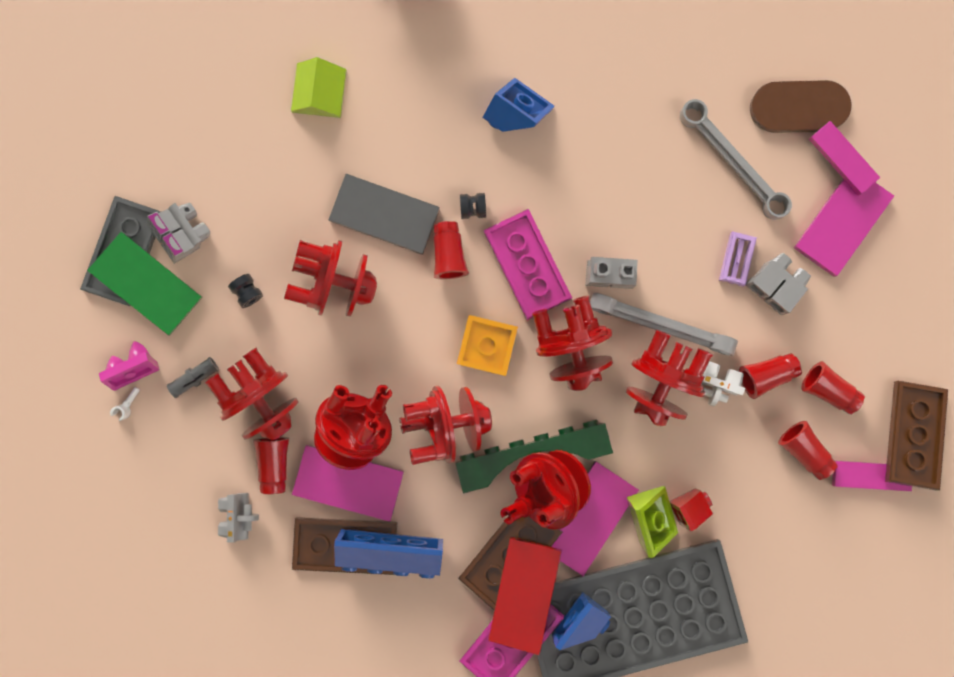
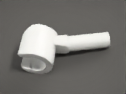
M134 387L122 405L111 409L110 416L116 415L120 409L122 416L119 421L127 419L131 414L129 407L140 389Z

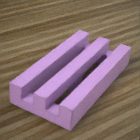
M733 231L730 233L719 281L738 284V286L742 287L746 285L757 237ZM736 238H737V239H739V241H738V245H737V249H736V253H735V258H734V262H733L731 274H730V276H727V275H728V271H729V266H730L731 258H732V254H733V250H734V246H735V241H736ZM749 241L740 279H738L736 276L744 242Z

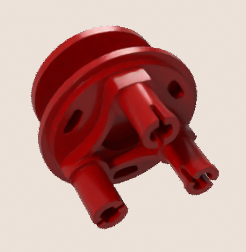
M300 240L292 271L313 276L316 280L315 286L309 290L288 284L284 299L307 305L306 307L317 310L318 315L322 316L331 285L351 290L346 309V316L351 317L355 305L371 303L377 289L376 277L371 271L365 270L368 255L362 254L355 277L352 278L335 273L342 241L338 240L337 244L333 243L332 247L328 245H323L322 247Z
M589 296L578 297L573 300L574 306H571L570 309L568 307L563 309L568 328L556 332V330L552 329L547 309H541L532 313L538 333L539 347L536 349L537 355L540 357L571 354L572 362L555 368L549 375L552 381H567L568 388L573 391L585 390L591 382L602 381L601 371L613 364L611 356L601 355L587 358L584 356L583 349L600 344L613 335L611 329L606 326H599L597 317L594 318Z
M656 330L648 349L644 350L641 358L633 360L631 365L640 372L659 381L654 394L639 388L627 387L626 393L638 401L634 408L635 414L648 415L654 425L662 427L666 426L670 417L685 420L688 416L683 409L666 400L671 387L697 397H704L706 392L701 385L705 378L703 374L713 354L697 348L690 367L684 370L683 367L693 349L685 346L683 352L680 353L683 344L676 342L668 362L664 361L662 354L671 335Z
M256 347L242 356L256 375L254 377L242 360L235 363L239 372L234 365L227 368V371L230 372L240 386V390L231 392L219 373L208 379L205 384L218 400L217 404L222 409V415L220 416L222 421L236 415L251 404L262 417L242 434L244 440L258 433L261 437L275 440L292 427L291 416L288 412L299 401L297 398H292L274 410L271 409L263 396L285 380L288 374L286 372L281 373V371L276 372L272 365L269 366Z
M337 385L331 396L321 403L315 418L314 444L318 453L325 461L340 469L357 470L367 466L374 457H377L386 450L392 438L391 422L385 413L386 404L393 394L391 389L387 391L388 386L379 385L373 397L369 399L358 394L349 393L347 387Z
M440 386L432 388L426 401L403 404L404 417L399 418L402 434L424 429L429 432L432 439V445L410 449L412 465L434 460H446L447 463H454L456 457L454 429L463 427L469 447L472 451H479L482 442L481 435L492 429L490 409L483 405L482 402L474 400L468 387H462L459 391L460 415L451 416L445 394Z
M554 450L547 454L541 452L532 453L520 461L516 470L510 472V480L515 485L517 499L513 504L503 508L500 515L502 518L507 515L509 516L503 520L506 524H512L521 517L526 518L529 516L534 522L544 528L557 530L568 526L574 521L578 511L583 509L590 499L591 483L586 469L575 456L562 450Z

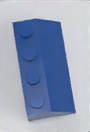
M341 529L334 544L335 566L341 567L344 571H356L357 568L367 569V572L373 574L393 571V574L397 576H408L409 573L419 574L421 578L431 579L435 575L440 576L443 539Z

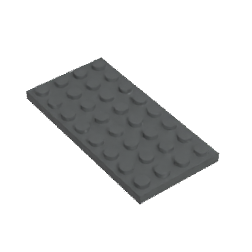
M721 540L708 541L656 555L654 558L648 557L588 573L584 576L581 575L555 582L551 605L564 616L583 592L608 611L611 616L609 619L610 625L603 634L599 633L595 639L563 650L555 647L551 633L542 644L541 653L537 657L543 677H621L748 643Z

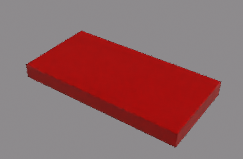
M515 537L510 538L488 641L540 655L562 554L561 549Z

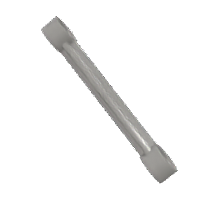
M698 99L689 100L680 111V120L683 125L689 128H697L763 202L762 210L767 218L779 220L786 216L792 208L789 196L781 192L775 193L708 119V109L704 102ZM686 110H700L702 114L701 120H690L686 116ZM774 200L780 203L783 202L785 207L783 214L773 213L769 203Z
M593 293L590 301L593 311L605 315H613L708 347L712 351L734 356L738 340L732 337L711 333L618 302L616 299L603 294Z

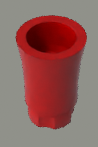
M455 221L437 223L434 225L435 236L433 237L435 247L434 278L456 279L467 276L469 271L464 257L458 223Z
M792 353L755 364L740 366L739 372L743 373L742 386L752 399H757L766 392L791 382L792 379L802 374L800 361Z
M824 361L818 362L810 369L801 386L802 391L816 396L850 415L862 407L865 395L834 372Z
M807 421L798 422L790 427L778 441L780 446L792 454L818 480L828 478L838 467L830 452L814 434Z
M279 437L275 440L258 438L253 440L260 493L279 494L285 492L287 451L290 438Z

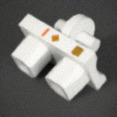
M709 361L703 374L705 378L702 384L713 388L712 390L703 388L706 392L705 396L709 397L708 404L716 406L718 401L727 403L729 396L722 394V391L735 396L738 394L743 395L745 388L741 387L743 373L728 369L723 381L717 378L720 365Z

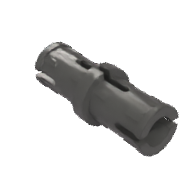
M209 357L193 369L188 368L185 370L184 375L167 384V389L174 398H177L193 386L198 387L201 385V381L219 371V367Z

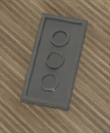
M345 174L328 220L423 255L440 207Z
M114 196L88 269L120 232H123L150 254L156 237L147 225V216L162 211ZM86 272L80 290L131 306L91 273Z

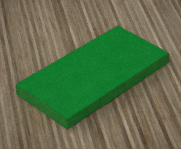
M123 232L118 234L87 270L168 336L174 332L203 298Z

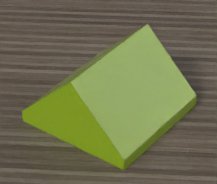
M319 57L297 63L291 112L341 118L346 68Z
M665 486L627 497L639 542L649 558H654L678 534Z

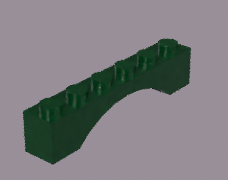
M597 419L583 423L584 428L574 430L573 426L558 429V435L549 437L548 433L533 436L534 441L524 443V440L521 439L510 442V447L500 450L499 446L484 449L485 454L475 457L474 452L459 456L460 461H457L455 464L463 494L489 487L504 468L519 458L532 453L562 450L587 460L613 454L606 424H598Z

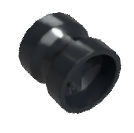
M477 193L475 196L460 194L461 219H469L471 216L486 218L485 193Z
M244 274L228 285L232 294L237 295L241 308H247L263 297L261 290L254 286V280L250 274Z

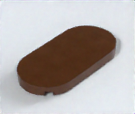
M829 80L770 82L760 87L750 102V114L754 122L758 123L763 130L771 133L817 132L829 121L837 128L848 119L852 108L851 98L847 90L839 83Z

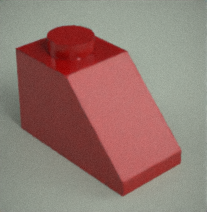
M696 488L670 501L671 508L679 524L690 531L697 529L713 515L710 509L713 506L710 497L706 492L702 493L701 490Z

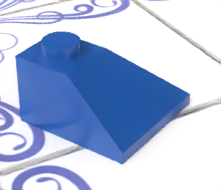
M514 78L495 93L482 118L488 121L493 128L499 129L502 132L532 128L553 110L554 105Z
M582 592L564 616V619L552 632L555 647L563 650L595 639L599 633L603 634L609 627L610 614Z

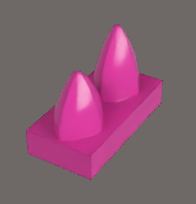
M134 341L129 350L128 360L123 361L119 357L111 356L106 369L99 373V377L104 385L115 391L160 369L158 362L150 356L148 350L142 344Z

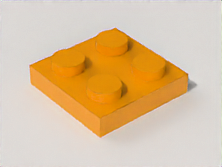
M469 315L457 365L506 376L518 327Z

